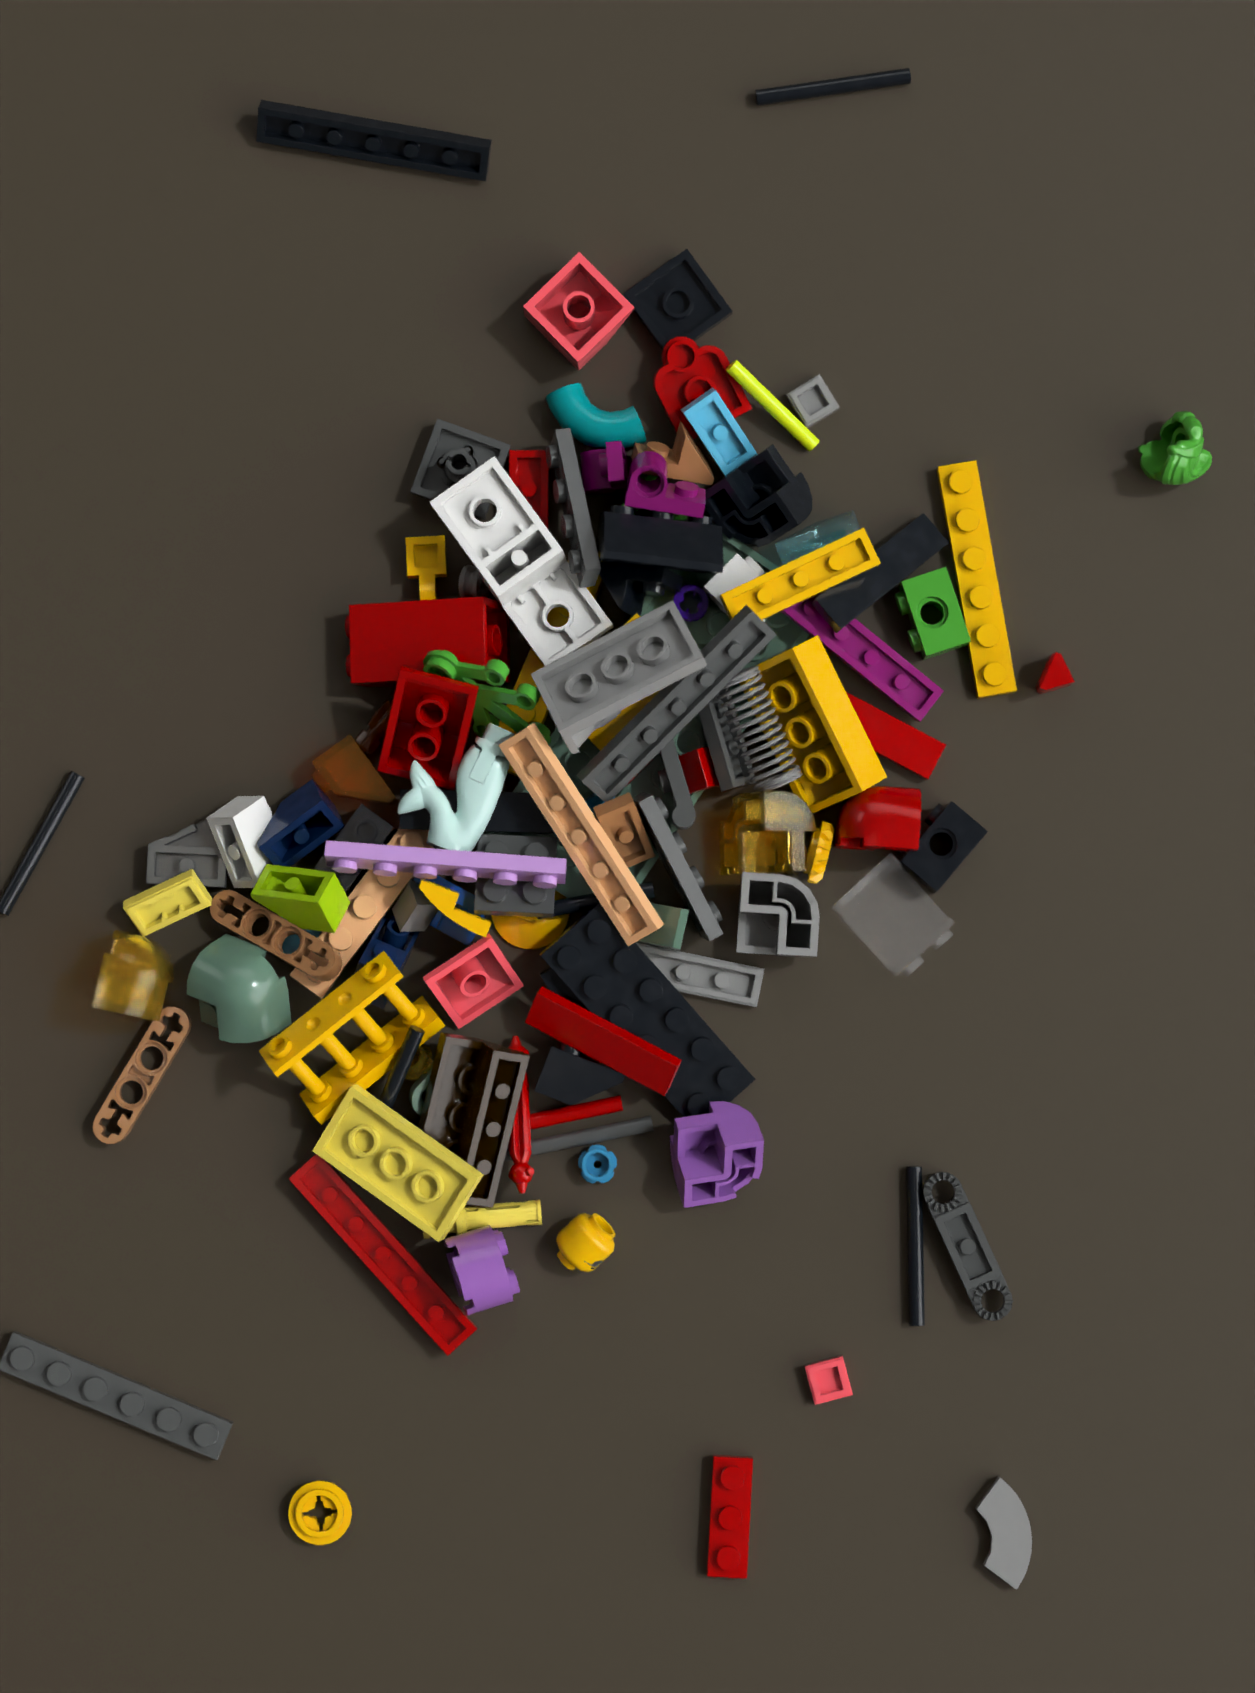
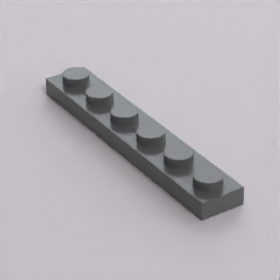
M745 605L700 650L707 666L663 688L577 774L578 778L604 802L612 800L777 634L752 609Z
M17 1331L12 1333L0 1361V1370L214 1460L219 1459L234 1423L224 1417Z

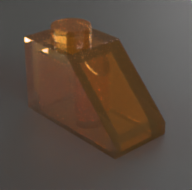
M350 734L311 761L317 769L311 775L324 793L331 789L337 797L393 805L398 801Z

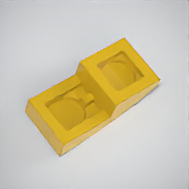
M425 879L420 880L419 888L437 909L460 926L486 938L491 921L455 908L459 897L458 891Z

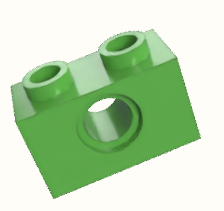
M946 567L900 582L898 586L900 592L895 593V599L901 616L908 614L912 629L908 630L907 634L914 653L920 652L922 659L925 660L968 646L971 639ZM926 605L937 607L941 613V621L934 625L925 623L920 615L921 608Z

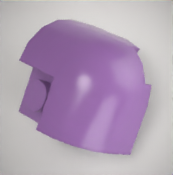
M709 1101V1113L674 1119V1135H670L671 1161L677 1189L684 1208L737 1198L735 1193L737 1190L747 1185L752 1178L759 1179L763 1166L764 1138L753 1115L740 1105L726 1101Z

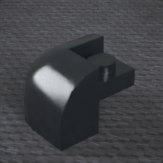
M772 444L705 490V509L713 518L715 524L722 526V532L729 540L735 538L745 544L757 545L758 548L773 542L808 518L812 511V495L802 472L794 476Z

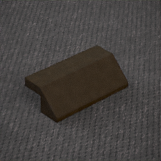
M441 1032L418 1128L484 1174L466 1204L493 1208L530 1056L479 1038Z

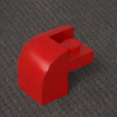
M874 786L851 796L839 811L834 848L867 851L886 849L916 852L919 850L921 790L918 788Z

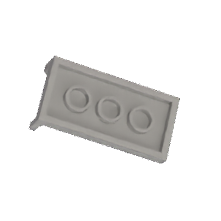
M672 600L531 673V676L571 753L576 754L579 753L578 748L595 729L603 727L615 719L622 709L706 667L707 663Z

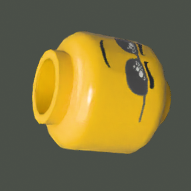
M579 1214L557 1234L556 1242L560 1250L557 1256L561 1263L569 1270L577 1268L583 1272H591L613 1253L615 1232L611 1225L599 1214Z

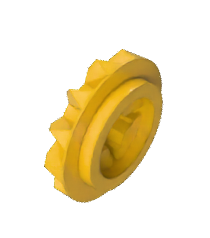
M822 821L820 828L814 827L803 869V873L808 874L807 882L817 884L823 878L834 834L832 823Z
M320 1480L300 1487L293 1495L288 1508L289 1523L295 1534L303 1541L314 1545H326L338 1540L348 1529L352 1517V1507L347 1493L335 1483ZM318 1496L321 1497L324 1508L337 1509V1512H332V1514L325 1517L323 1529L320 1528V1523H318L316 1516L303 1514V1512H309V1510L316 1507Z

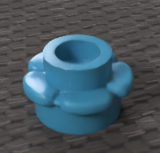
M603 1145L590 1146L589 1150L582 1152L578 1159V1166L582 1169L581 1176L590 1183H595L596 1181L600 1183L608 1182L614 1176L613 1170L617 1167L615 1154L612 1151L608 1152ZM595 1161L601 1162L600 1168L594 1167Z

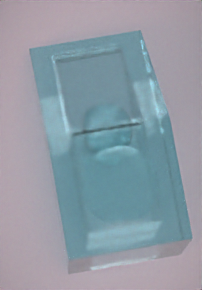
M854 510L816 522L775 542V546L782 565H785L859 530L860 526Z

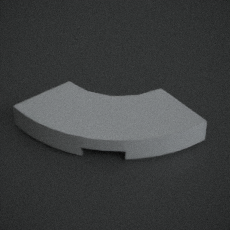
M998 1476L975 1507L986 1520L990 1531V1550L983 1564L1017 1590L1030 1562L1032 1533L1029 1518L1021 1500L1014 1490Z

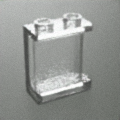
M890 853L831 908L894 977L898 976L901 972L908 977L924 962L920 955L932 945L937 950L953 936L949 928L955 924V921L935 904L900 866L901 862Z

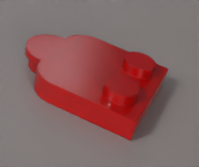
M683 336L672 338L665 344L661 355L663 366L654 375L653 388L676 434L679 423L682 422L693 439L698 437L681 409L712 387L716 389L734 418L752 409L741 385L726 372L730 362L720 348L713 345L699 347L695 341Z

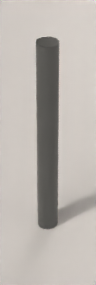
M651 1115L531 1140V1156L654 1131ZM509 1145L507 1148L505 1161L512 1160L509 1154Z

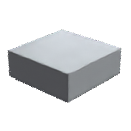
M820 374L786 394L787 400L806 428L813 426L840 409Z

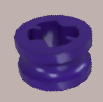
M691 584L681 587V591L676 592L673 600L683 620L687 622L701 619L707 612L709 603L705 591L699 586ZM693 593V598L696 595L700 597L702 602L697 605L698 612L689 614V609L684 612L680 608V604L684 602L685 594Z

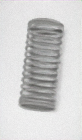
M752 666L741 670L723 689L749 679L753 680L717 696V699L720 700L732 694L757 687L721 704L720 707L724 708L736 702L761 695L737 708L725 712L724 716L765 703L727 721V724H732L744 718L768 711L745 724L732 728L730 731L734 733L748 726L771 720L749 732L734 737V740L738 741L752 734L775 728L737 746L738 749H742L756 742L778 736L757 748L742 753L740 756L746 757L760 750L782 744L761 756L744 762V765L747 766L764 758L786 752L765 764L747 771L748 774H751L768 766L788 761L771 771L751 778V782H755L772 774L792 769L755 785V793L761 794L786 785L800 778L803 773L800 772L799 765H791L796 760V757L788 756L793 751L791 748H785L790 741L786 739L781 740L785 737L786 733L783 731L777 732L783 726L780 723H775L780 716L771 715L775 712L776 708L767 706L773 700L769 698L763 699L769 694V691H759L765 687L766 683L757 682L763 675L759 674L761 671L759 666Z

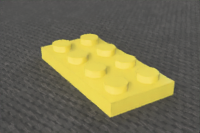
M358 1084L349 1088L312 1150L438 1242L445 1239L484 1175Z

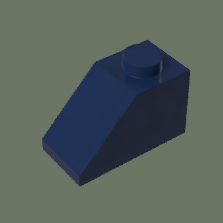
M311 779L280 803L257 845L274 865L291 867L345 826L335 804L317 783Z

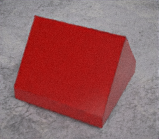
M1055 652L1049 656L1035 687L1036 692L1043 694L1070 686L1075 682L1060 653Z
M709 747L698 748L679 755L690 794L720 786L714 773V764Z

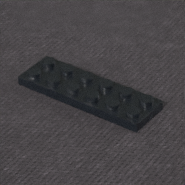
M600 902L596 903L540 953V956L590 1012L682 1059L665 1097L683 1117L709 1113V1101H726L730 1103L756 1080L636 943L630 946L626 944Z

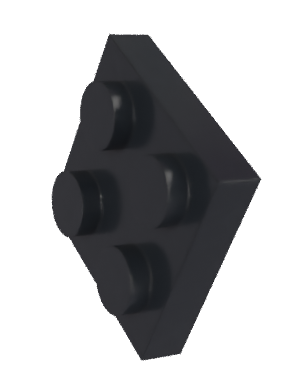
M688 249L682 251L623 294L635 307L633 311L662 350L665 344L675 337L683 336L696 341L731 316L733 312Z

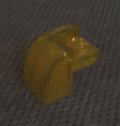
M758 791L743 793L733 797L734 805L731 807L727 821H720V875H741L742 872L791 874L805 871L806 846L804 843V833L817 831L814 815L807 803L796 794L785 791Z
M115 930L112 935L114 942L111 953L104 954L92 1007L159 1021L168 983H173L174 967L170 956L158 942L152 939Z

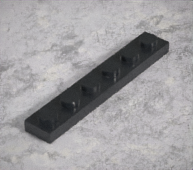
M261 100L258 107L256 142L486 181L488 176L492 140L266 100Z

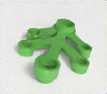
M432 650L427 653L423 661L424 672L479 686L473 713V731L478 736H483L489 723L499 726L497 719L499 718L517 733L530 724L535 723L550 745V730L544 724L539 722L528 724L503 704L516 705L524 710H532L540 698L539 690L527 683L520 684L517 690L494 687L503 685L510 672L504 662L491 659L487 662L486 666L459 662L453 653L446 650ZM472 679L485 680L494 686L478 684Z

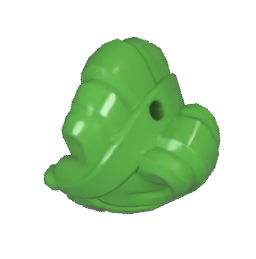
M1189 411L1176 412L1164 423L1160 430L1161 440L1150 441L1138 447V452L1142 454L1140 465L1143 472L1148 478L1165 485L1187 484L1202 476L1212 463L1210 452L1203 449L1202 425L1195 415Z

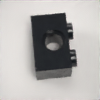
M953 801L948 803L945 808L939 803L926 817L924 822L929 827L920 836L919 850L916 852L899 851L904 856L898 864L933 893H936L988 832ZM935 834L946 836L950 842V850L944 856L936 855L930 849L929 842Z

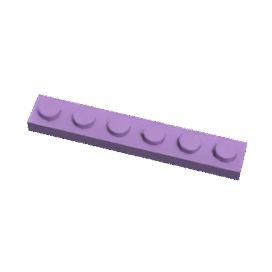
M328 840L325 843L324 857L326 865L333 867L334 871L340 873H356L357 868L371 869L374 874L379 876H396L397 872H410L416 878L428 880L436 879L437 875L453 876L455 881L467 883L476 882L477 878L493 879L495 884L506 886L516 885L517 881L533 882V886L545 889L556 888L557 884L566 883L567 859Z

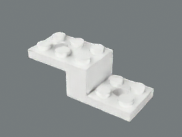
M495 456L430 501L432 508L477 568L485 585L544 666L595 641L614 627L586 587H579L577 574H571L563 549ZM482 503H491L497 509L495 517L488 522H481L474 516L476 508ZM562 607L569 612V619L565 625L555 627L548 623L547 616L553 608Z

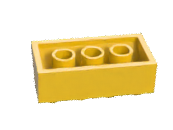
M818 635L755 665L759 666V670H761L759 674L763 675L757 682L766 683L765 687L759 691H769V694L763 699L769 698L773 700L767 707L776 708L775 712L771 715L780 716L775 723L783 725L777 732L783 731L786 733L785 737L781 740L786 739L790 741L785 748L793 749L792 753L788 756L796 757V760L791 765H799L800 772L803 773L800 778L788 784L805 817L861 793L887 778ZM749 679V680L740 682L739 684H740V686H741V685H743V684H745V683H747V682H749V681H751V680H753V679ZM757 687L744 690L743 692L745 694ZM761 695L748 698L747 700L749 702ZM765 703L752 706L751 708L753 710ZM768 711L763 712V713L756 714L755 716H756V718H757V717H759V716H761V715L767 713ZM771 720L760 722L759 725L761 726ZM775 728L764 730L763 733L765 734ZM778 736L768 738L767 741L769 742ZM782 744L772 746L771 749L773 750ZM786 752L776 754L775 757L777 758ZM788 761L780 762L779 765L781 766Z

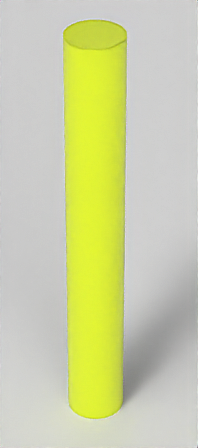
M737 359L727 367L726 372L803 447L811 451L817 446L820 440Z

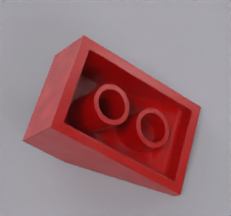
M401 666L377 771L410 779L411 764L413 760H416L432 777L436 786L454 790L457 771L464 756L479 686Z

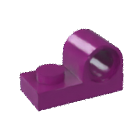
M622 441L606 442V449L580 453L581 478L585 494L596 495L625 492L629 475L627 453Z
M644 451L633 459L626 482L624 506L703 518L705 489L699 488L695 483L688 481H678L676 484L667 483V463L665 458L659 453ZM644 471H653L659 476L655 480L646 481L639 475Z

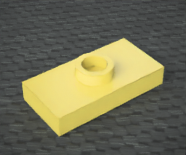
M193 869L123 901L124 911L142 937L212 905L211 895Z

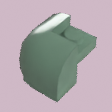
M229 934L216 939L199 953L192 964L187 979V995L199 999L201 1022L218 1028L219 1040L230 1043L261 1041L277 1034L292 1024L285 976L278 977L272 965L264 958L267 951L253 943Z

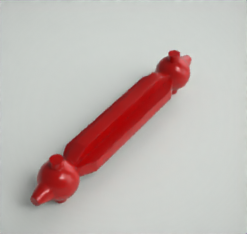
M512 1036L508 1048L529 1055V1051L522 1046L519 1037ZM527 1072L509 1140V1154L514 1165L511 1167L508 1177L516 1184L519 1194L526 1192L527 1185L534 1175V1169L528 1164L532 1151Z

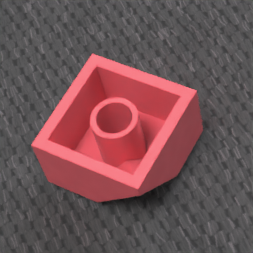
M580 252L523 306L524 316L578 371L609 342L635 309Z

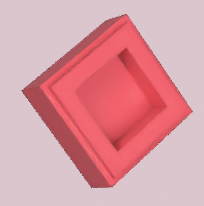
M842 1355L804 1365L814 1405L853 1395Z

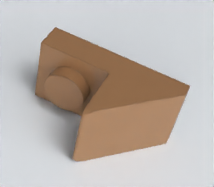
M682 422L679 423L673 449L655 441H650L647 445L641 443L634 444L631 456L632 461L639 453L654 451L666 460L668 467L667 478L713 485L714 477L709 463ZM653 471L642 472V474L659 476Z
M630 792L593 807L596 819L628 868L655 857Z

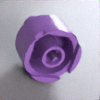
M487 1225L443 1240L444 1246L447 1248L453 1247L454 1252L446 1255L459 1297L463 1296L465 1301L469 1300L470 1302L469 1305L463 1306L467 1316L512 1302L513 1294L520 1293L514 1270H510L509 1267L506 1268L502 1256L508 1254V1248L502 1231L499 1232L498 1229L492 1230L491 1226Z

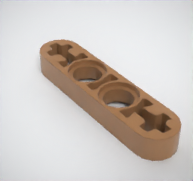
M223 890L212 899V905L210 906L212 918L230 931L316 980L322 982L330 981L339 974L342 968V957L328 943L236 891ZM229 904L243 912L242 920L230 913H226L224 907ZM260 917H267L269 920L268 930L261 936H253V923ZM290 935H298L300 938L298 949L291 954H285L282 949L284 940ZM310 950L318 956L329 960L326 967L319 966L307 956Z
M175 1006L166 1007L155 1016L94 1119L93 1132L101 1142L116 1144L123 1141L129 1135L191 1030V1018L184 1009ZM177 1013L181 1016L179 1024L183 1028L180 1032L172 1031L166 1040L174 1043L170 1050L164 1043L152 1040L151 1038L155 1032L159 1037H162L167 1029L163 1019L165 1016L173 1017ZM153 1046L160 1049L163 1054L162 1065L155 1070L146 1068L142 1063L143 1052L146 1048ZM132 1080L138 1082L143 1089L142 1098L135 1104L127 1103L121 1095L123 1085ZM115 1100L121 1108L132 1110L133 1114L130 1118L125 1113L122 1114L117 1123L122 1128L120 1134L112 1133L108 1137L104 1134L106 1127L102 1124L104 1118L112 1119L117 1113L118 1109L111 1108V1104Z

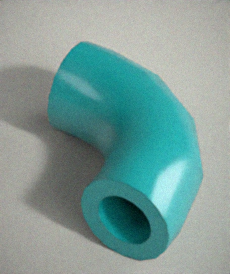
M581 383L561 387L545 397L549 409L562 429L571 428L572 437L586 446L606 449V442L622 441L624 448L634 447L635 443L643 444L647 442L642 423L634 406L613 412L600 410L591 404Z

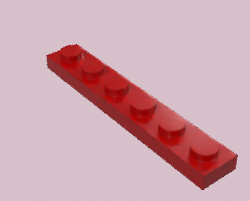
M315 1154L288 1178L447 1356L478 1329L331 1164Z

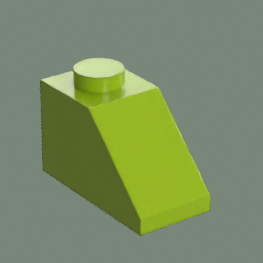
M266 864L250 894L253 900L301 929L335 933L351 903L335 872Z

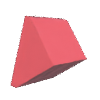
M487 934L486 938H481L423 976L424 981L458 1029L524 987V984L490 934Z

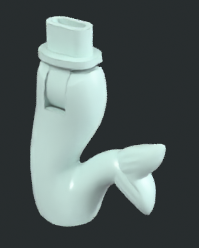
M489 723L482 738L476 736L475 742L477 745L473 744L467 750L457 771L456 813L453 812L447 797L437 788L432 777L416 760H413L410 768L412 789L402 797L398 804L397 813L404 814L426 808L430 813L427 838L429 845L436 849L472 851L490 821L509 769V761L505 758L498 745L515 734Z

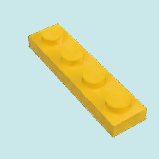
M861 528L733 588L719 597L730 620L745 605L764 620L880 565L881 562L865 529Z

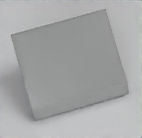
M410 880L392 908L400 932L425 931L439 910L424 895L418 884Z

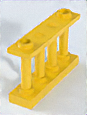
M385 951L366 963L364 967L259 1050L276 1077H279L289 1069L306 1087L299 1095L321 1125L334 1115L351 1086L358 1084L366 1090L392 1069L411 1025L420 1027L425 1031L419 1047L446 1026L423 996L411 1003L395 983L404 976ZM383 993L399 1014L380 1028L364 1008ZM350 1019L368 1037L365 1042L351 1053L332 1034ZM319 1044L337 1062L335 1066L320 1078L301 1059Z

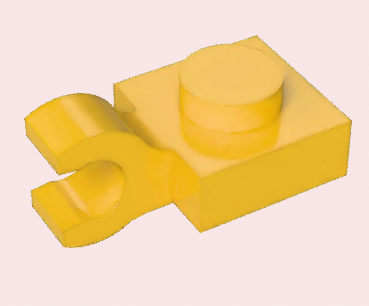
M445 535L405 537L408 579L419 578L420 600L437 599L435 577H447Z

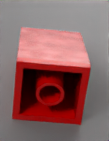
M481 596L349 605V615L345 619V632L350 639V654L346 658V672L348 677L351 678V684L362 687L396 686L401 666L423 671L424 658L432 650H446L453 653L459 662L486 666L487 662L491 659H497L504 662L510 670L509 616L498 601ZM510 672L504 683H511ZM472 679L478 684H489L485 680Z

